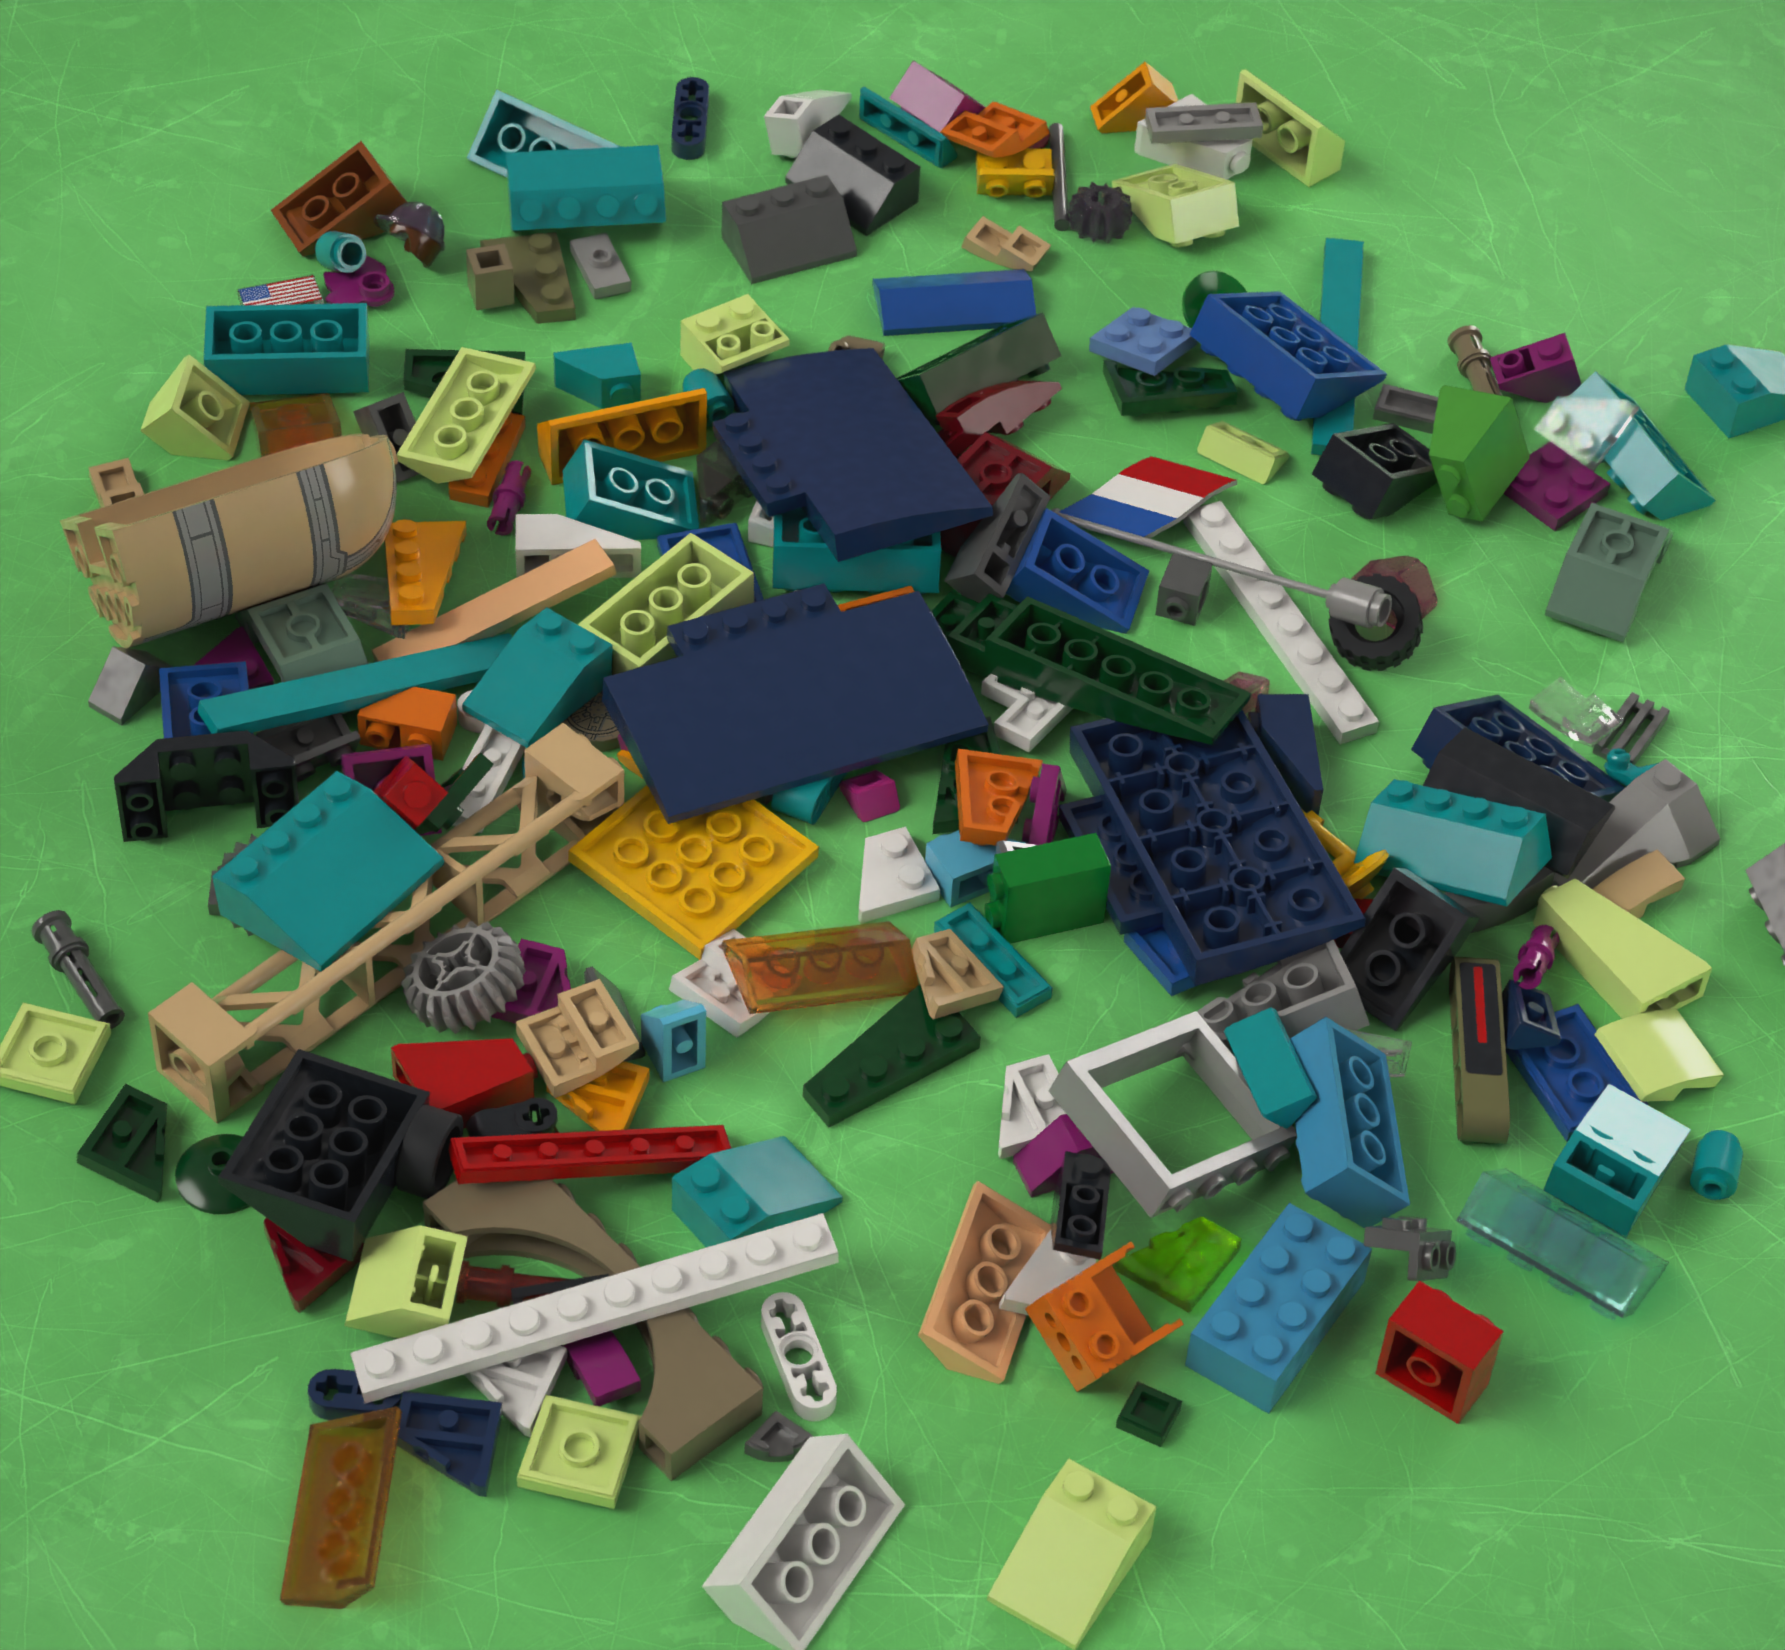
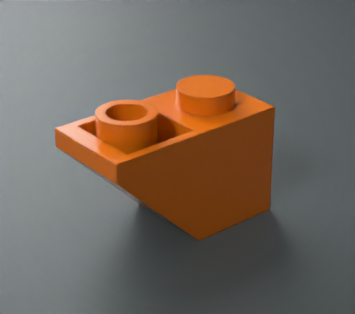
M414 686L361 708L357 715L358 731L361 737L360 745L370 746L375 749H389L429 744L432 748L433 759L443 761L458 724L456 694Z

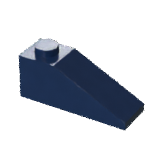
M1258 694L1255 712H1248L1247 718L1300 808L1306 813L1312 810L1319 815L1323 784L1309 694Z

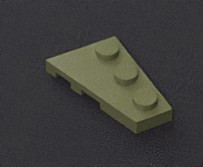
M556 232L480 240L481 247L505 244L513 266L515 296L537 324L576 320L575 304Z

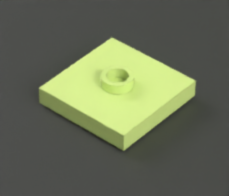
M22 1003L0 1045V1086L76 1104L111 1036L110 1024Z
M545 1394L517 1475V1487L614 1509L639 1435V1420L641 1416Z

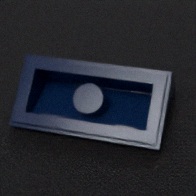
M1509 979L1502 991L1506 1049L1516 1050L1558 1045L1561 1037L1550 995L1536 988H1521L1518 986L1520 982Z

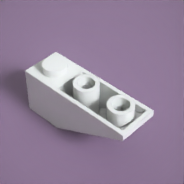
M815 90L780 96L764 115L772 155H782L796 159L812 131L840 114L852 99V94Z

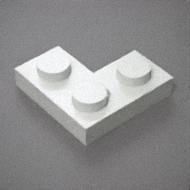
M990 674L982 681L981 694L1008 707L994 722L996 736L1027 752H1030L1073 709L1035 696V692L1021 687L1020 691L998 683V676Z

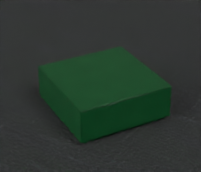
M1137 1381L1117 1418L1116 1428L1161 1447L1181 1410L1182 1401Z

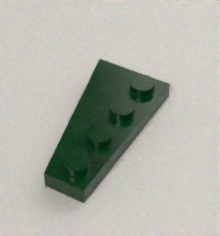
M919 984L803 1085V1098L829 1128L979 1049L981 1037L959 1012L932 1019L928 1013L922 988Z

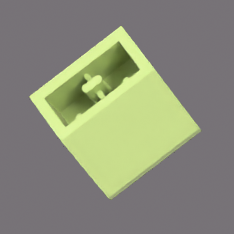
M749 294L681 320L680 356L693 370L704 368L719 374L790 345V339Z
M419 1225L366 1238L345 1326L399 1339L448 1324L468 1236Z

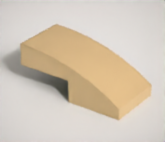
M982 216L966 235L961 247L997 265L1011 269L1033 271L1049 251L1051 245L1021 226H1018L1013 233H1010Z
M129 458L89 467V477L100 507L144 494L141 484L137 483Z
M1657 849L1619 869L1595 886L1593 890L1635 917L1641 918L1648 904L1680 891L1685 878Z

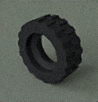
M1381 574L1359 576L1355 581L1380 587L1385 594L1391 596V610L1397 618L1396 627L1387 638L1371 641L1363 638L1357 632L1355 624L1330 616L1328 621L1334 646H1337L1340 656L1342 658L1345 657L1348 663L1354 667L1357 665L1367 671H1371V669L1384 671L1392 666L1395 668L1401 665L1404 659H1409L1413 655L1415 647H1418L1421 642L1420 634L1423 633V622L1418 598L1414 592L1410 591L1406 583L1397 581L1396 577L1390 575L1386 577Z

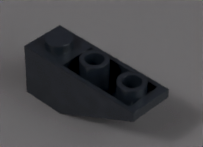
M1065 1151L1054 1192L1050 1225L1053 1250L1101 1260L1111 1168L1104 1159L1089 1154Z

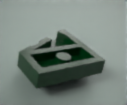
M479 753L465 770L460 768L447 781L443 782L441 786L449 793L414 830L420 835L431 831L436 833L442 827L446 830L450 828L464 811L459 805L494 764L482 753Z
M125 1083L78 1151L77 1163L158 1202L162 1195L167 1103Z

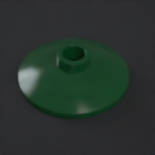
M234 1134L210 1136L196 1142L183 1153L176 1167L175 1180L179 1194L185 1202L199 1211L210 1214H230L250 1207V1205L218 1183V1177L225 1167L218 1165L227 1164L243 1136Z

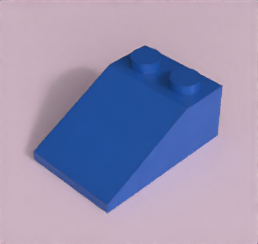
M1046 508L1007 589L1006 595L1020 603L1028 596L1100 628L1125 634L1130 629L1149 570Z
M246 661L159 668L164 738L211 734L198 714L199 701L249 690Z

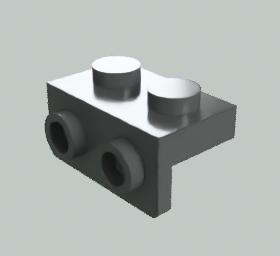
M341 713L270 728L256 733L257 737L295 759L297 782L310 777L316 772L315 768L326 763H330L331 766L342 764L341 754L354 753L361 740L357 730L350 731Z
M1399 1216V1218L1383 1217L1382 1225L1365 1227L1364 1246L1409 1251L1407 1278L1410 1281L1447 1278L1449 1270L1453 1268L1456 1259V1246L1451 1241L1452 1230L1427 1227L1426 1218Z

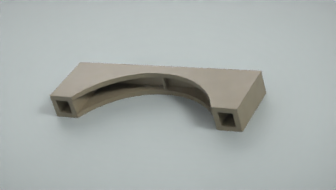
M552 1179L458 1184L456 1180L423 1202L426 1227L468 1236L463 1258L488 1255L533 1258L571 1270L582 1277L603 1274L612 1276L640 1267L631 1250L623 1243L617 1244L606 1233L599 1218L593 1213L587 1214L576 1204L571 1191L564 1184H556ZM689 1307L634 1323L647 1346L654 1372L652 1391L647 1406L639 1420V1449L670 1481L762 1415L763 1384L760 1378L752 1369L748 1367L743 1368L731 1357L727 1345L719 1337H711L699 1325L696 1315Z

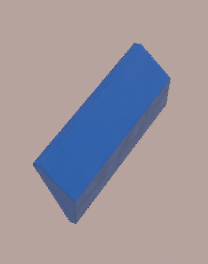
M1024 269L873 279L872 285L884 336L995 329L1005 323L1036 315L1032 279Z

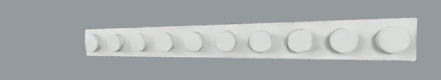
M822 1213L351 1352V1357L363 1400L366 1404L403 1393V1391H410L839 1263L838 1250L825 1216Z

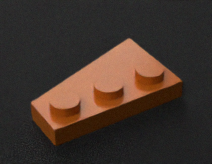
M509 414L473 477L449 482V500L489 508L494 490L500 484L505 473V467L510 462L524 432L525 415Z
M958 749L955 760L960 841L971 842L980 846H996L998 841H1007L1030 795L1033 776L1039 777L1043 760Z

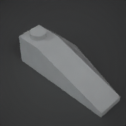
M1666 759L1635 778L1609 802L1615 805V810L1571 876L1566 879L1555 873L1552 886H1561L1573 879H1577L1593 889L1619 869L1657 849L1671 864L1678 868L1691 864L1716 847L1720 842V836L1698 785Z
M1334 940L1277 961V965L1261 976L1253 972L1242 980L1244 985L1242 989L1229 998L1217 997L1197 1011L1233 1055L1234 1053L1224 1033L1225 1028L1270 1007L1276 1009L1289 1038L1294 1037L1324 1017L1331 1019L1351 1033L1370 1025L1357 987Z

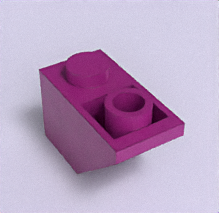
M1565 333L1490 357L1499 389L1509 393L1548 403L1571 395L1581 385L1575 360Z

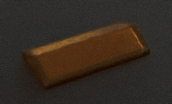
M890 921L723 940L721 945L749 1014L908 995L919 985L910 939Z
M397 1406L310 1424L280 1601L284 1605L343 1609L375 1588L402 1411Z

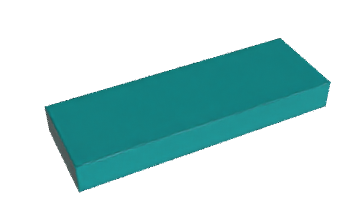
M971 903L935 921L934 933L951 929L1004 986L998 1000L1015 1018L1052 998L1053 988L996 929L992 928L989 921Z

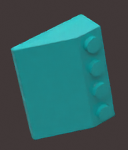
M336 771L216 872L212 879L220 915L322 972L444 865V858L370 788Z

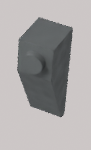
M1023 473L1017 474L992 506L993 516L983 518L960 547L945 582L962 596L978 603L988 594L1004 598L1051 496Z

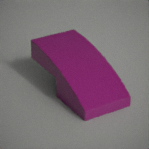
M612 1331L561 1345L567 1348L568 1358L566 1361L576 1381L581 1379L594 1406L600 1407L641 1391V1379Z

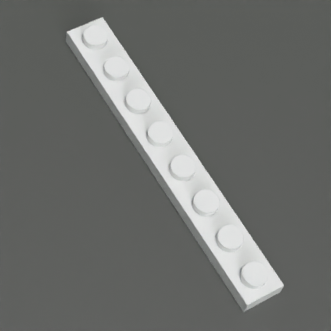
M1221 501L1200 506L1184 518L1183 523L1207 556L1273 574ZM1214 566L1304 694H1309L1311 705L1338 743L1344 744L1377 733L1379 720L1285 589L1278 584Z

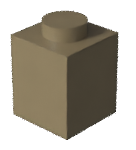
M505 244L467 249L468 287L476 310L515 304L513 266Z

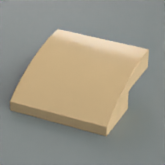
M600 979L559 993L557 1007L516 1021V1034L526 1051L533 1058L539 1073L554 1098L571 1092L602 1076L639 1049L638 1040Z

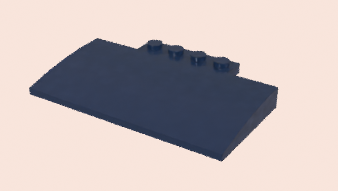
M874 348L834 350L796 355L723 372L725 387L734 400V410L736 413L712 422L715 438L766 515L771 517L802 508L838 562L993 516L992 505Z
M823 583L667 626V639L677 656L676 658L603 678L602 701L668 824L988 732L989 725L951 646L919 591L841 612Z
M1243 710L1238 713L1212 745L1151 731L1108 718L1070 727V754L1093 797L1059 805V819L1069 838L1097 833L1111 864L1106 909L1119 934L1123 935L1163 925L1195 986L1283 960L1365 926L1363 913Z

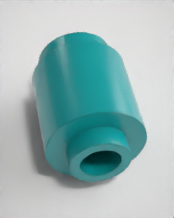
M329 231L324 233L316 243V258L327 269L351 273L358 270L365 262V245L356 235Z
M700 368L690 372L685 377L682 384L683 392L705 388L707 392V426H712V422L724 419L733 413L735 407L734 400L715 373Z
M1714 1130L1708 1132L1698 1142L1690 1184L1701 1196L1711 1200L1726 1199L1736 1192L1743 1160V1150L1735 1135L1723 1130Z

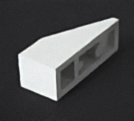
M516 514V574L519 577L596 539L615 565L617 574L610 578H635L641 573V542L559 514Z

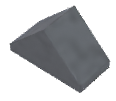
M113 646L88 700L89 707L122 726L160 692L159 668L173 666L147 651Z

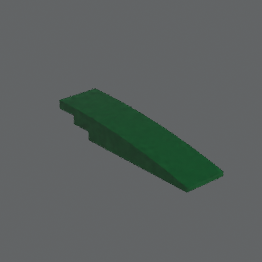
M950 591L931 611L962 669L985 678L993 674L998 676V683L1020 691L1021 687L1035 692V696L1132 726L1212 745L1251 698V693L1028 596L1017 606L992 594H988L978 603Z

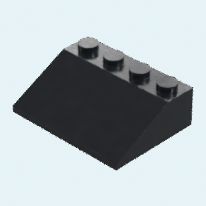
M298 1049L220 1173L218 1183L304 1245L353 1261L396 1186V1166L404 1136L416 1112L424 1104L429 1105L430 1092Z

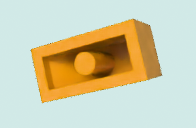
M1143 62L1092 104L1090 109L1097 130L1102 134L1137 131V123L1145 119L1146 108L1167 107L1177 102L1178 98L1173 84L1147 62Z

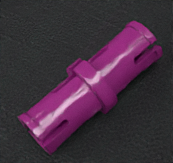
M515 460L506 465L502 482L494 490V506L487 520V527L492 531L498 520L499 523L495 531L496 535L505 536L512 532L516 514L525 504L526 495L524 491L531 476V469L526 465L521 476L520 471L524 463L522 461Z
M1539 925L1535 927L1530 939L1521 946L1518 953L1519 963L1513 971L1515 982L1520 979L1521 975L1523 976L1518 985L1521 988H1536L1541 983L1543 974L1552 967L1555 959L1554 950L1560 940L1558 932L1550 938L1554 930L1552 926Z

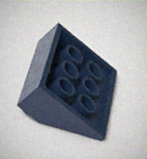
M1498 694L1434 707L1411 749L1423 759V764L1428 769H1431L1439 751L1466 727L1607 802H1610L1625 788Z

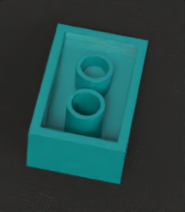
M1728 344L1693 355L1684 390L1729 439L1785 420V355L1778 351Z
M585 439L562 470L566 517L632 540L657 539L659 535L699 529L694 476L691 471Z
M546 607L517 630L463 702L462 710L527 748L557 727L603 690V678L612 675L613 645Z
M785 1136L710 1153L672 1177V1211L706 1248L808 1217L824 1214L842 1203L843 1198Z

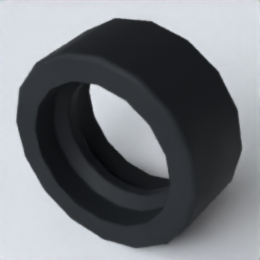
M425 1104L416 1112L404 1136L398 1156L395 1175L398 1190L428 1199L447 1186L454 1170L448 1147L451 1138L463 1137L464 1123L461 1115Z

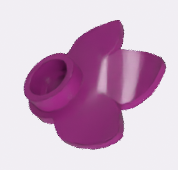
M366 256L363 265L354 272H324L323 274L326 288L331 292L326 296V302L330 304L367 303L368 306L379 307L388 303L394 297V285L386 275V267L369 256Z

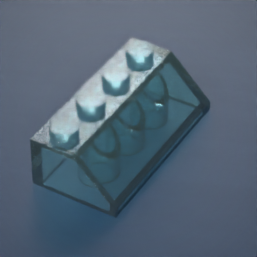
M1506 1168L1482 1172L1456 1220L1468 1228L1465 1234L1472 1240L1486 1247H1491L1492 1243L1500 1246L1509 1252L1506 1258L1510 1262L1527 1271H1532L1533 1267H1536L1550 1276L1547 1282L1551 1286L1568 1295H1573L1577 1291L1592 1300L1589 1305L1591 1309L1611 1320H1615L1617 1315L1621 1318L1633 1315L1669 1264L1663 1258Z

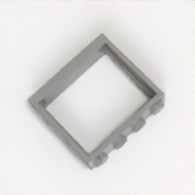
M1197 1011L1066 1061L1048 1090L1150 1218L1173 1208L1176 1212H1179L1189 1205L1192 1200L1201 1196L1204 1199L1212 1198L1225 1186L1233 1182L1237 1185H1242L1263 1169L1267 1168L1270 1172L1274 1171L1281 1161L1290 1157L1291 1154L1288 1150L1297 1138L1296 1129L1292 1125L1285 1129L1261 1115L1235 1056ZM1183 1056L1252 1140L1171 1174L1102 1088Z

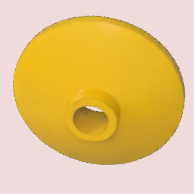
M1386 850L1373 853L1363 861L1353 864L1341 876L1354 899H1363L1374 890L1370 881L1384 866L1389 856Z

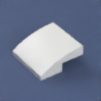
M732 929L706 944L701 960L673 975L669 990L681 999L703 1004L706 1009V1016L737 1038L759 1023L776 1008L799 984L801 975L741 933Z

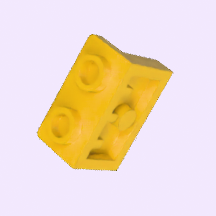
M1025 149L1016 154L993 158L976 151L977 194L992 197L1026 195L1031 198L1052 195L1055 174L1052 169L1051 149Z

